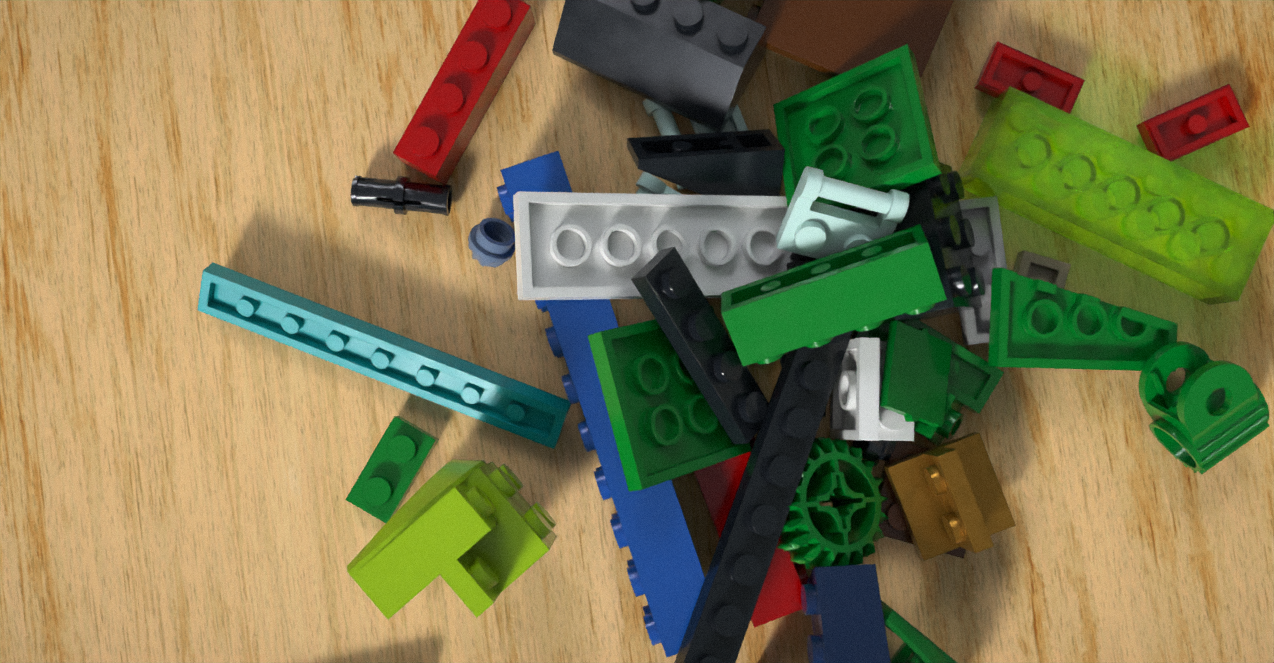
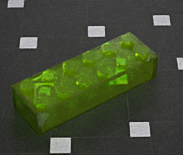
M1011 86L992 100L959 170L965 190L982 198L997 196L999 206L1208 305L1239 301L1274 224L1273 209Z

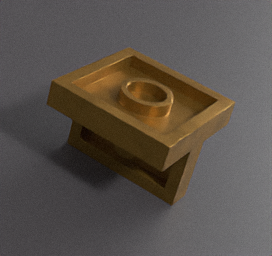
M978 432L967 434L884 466L918 557L923 561L959 547L976 554L994 547L990 535L1016 526L981 435Z

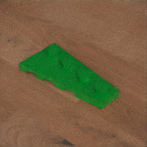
M1002 267L992 268L988 366L1142 371L1145 363L1153 353L1169 343L1177 342V323L1124 306L1112 305L1084 293L1065 290L1040 279H1031L1018 275V272Z

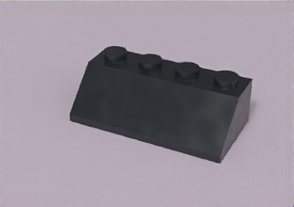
M565 0L552 51L554 55L715 132H722L765 55L767 27L709 0Z

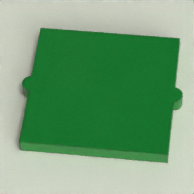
M898 320L891 321L889 324L879 407L903 415L906 422L920 421L933 427H943L952 344L930 335L927 328L916 329Z

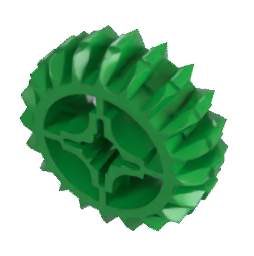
M825 437L814 439L792 504L787 506L790 507L777 546V548L784 551L791 550L790 561L805 564L806 569L813 571L814 567L862 564L863 557L876 553L873 542H877L885 537L878 525L889 519L881 511V504L889 498L880 495L878 486L883 481V478L871 474L874 461L862 460L861 448L848 447L846 440H831ZM819 502H822V503H830V502H831V503L833 504V507H830V505H829V506H820Z

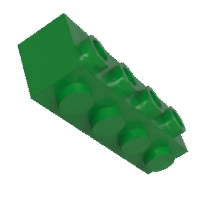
M919 224L722 292L721 314L744 367L756 362L758 364L772 363L780 359L786 352L804 346L807 348L821 347L829 343L835 336L853 330L864 332L875 329L884 320L904 313L908 315L924 313L933 308L936 303L947 300L929 243Z

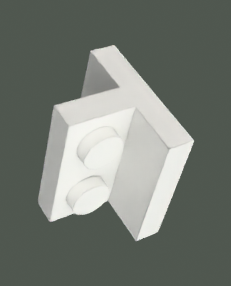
M866 337L849 340L830 394V439L914 441V422H906L903 415L879 407L887 341H880V338Z

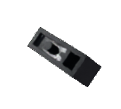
M770 129L627 138V148L638 169L699 194L780 196L785 149Z

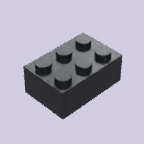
M941 162L939 164L942 174L899 190L909 194V206L903 221L897 223L893 233L919 224L921 225L929 243L947 300L936 303L933 308L917 315L904 313L895 316V320H926L982 307L980 296L985 294V282L980 268L973 266L970 248L975 245L974 232L970 221L967 218L963 219L959 200L964 199L963 183L959 173L956 170L952 171V166ZM872 211L873 217H877L878 212Z

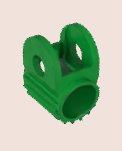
M1183 341L1169 343L1153 353L1141 371L1139 395L1147 413L1153 420L1149 424L1151 432L1176 459L1182 462L1185 467L1191 468L1194 473L1197 471L1200 474L1205 473L1269 427L1267 423L1269 420L1267 402L1260 389L1253 382L1250 374L1243 367L1230 361L1211 360L1208 354L1196 345ZM1177 368H1184L1185 379L1182 385L1174 391H1168L1166 381L1170 373Z

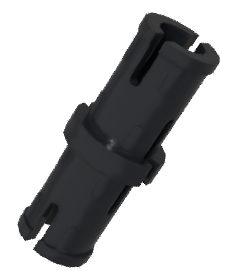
M355 175L351 185V203L356 207L366 206L394 209V213L406 215L408 211H417L449 216L452 206V186L447 184L436 185L410 182V178L398 176L396 180H386Z

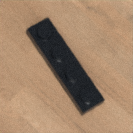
M671 247L660 250L631 280L732 443L748 444L760 429L769 403L747 366L743 367L734 344L677 249Z

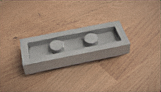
M997 196L959 201L963 219L967 218L970 221L974 232L975 245L970 248L973 266L980 268L985 282V294L980 296L982 307L959 312L964 345L989 342L992 268L1002 267L1007 269Z

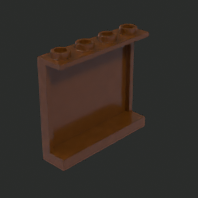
M764 0L761 7L752 4L746 18L767 27L766 49L831 77L840 75L908 44L915 55L921 79L954 0Z

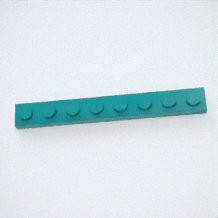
M212 262L202 272L198 311L555 449L571 406L569 400Z

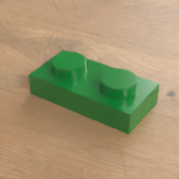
M394 416L345 500L387 523L398 511L439 439L402 417Z

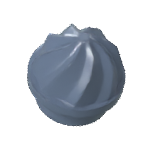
M486 218L480 224L475 225L468 236V246L472 251V259L478 260L479 264L483 267L494 268L508 261L515 252V241L513 238L515 232L512 227L497 218Z

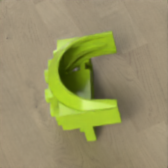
M453 459L436 472L390 518L347 565V572L387 619H390L439 575L477 618L496 601L504 589L550 550L557 537L552 530L556 523L538 502L530 506L518 492L523 487V484L505 464L497 467L493 462L486 464L484 460Z

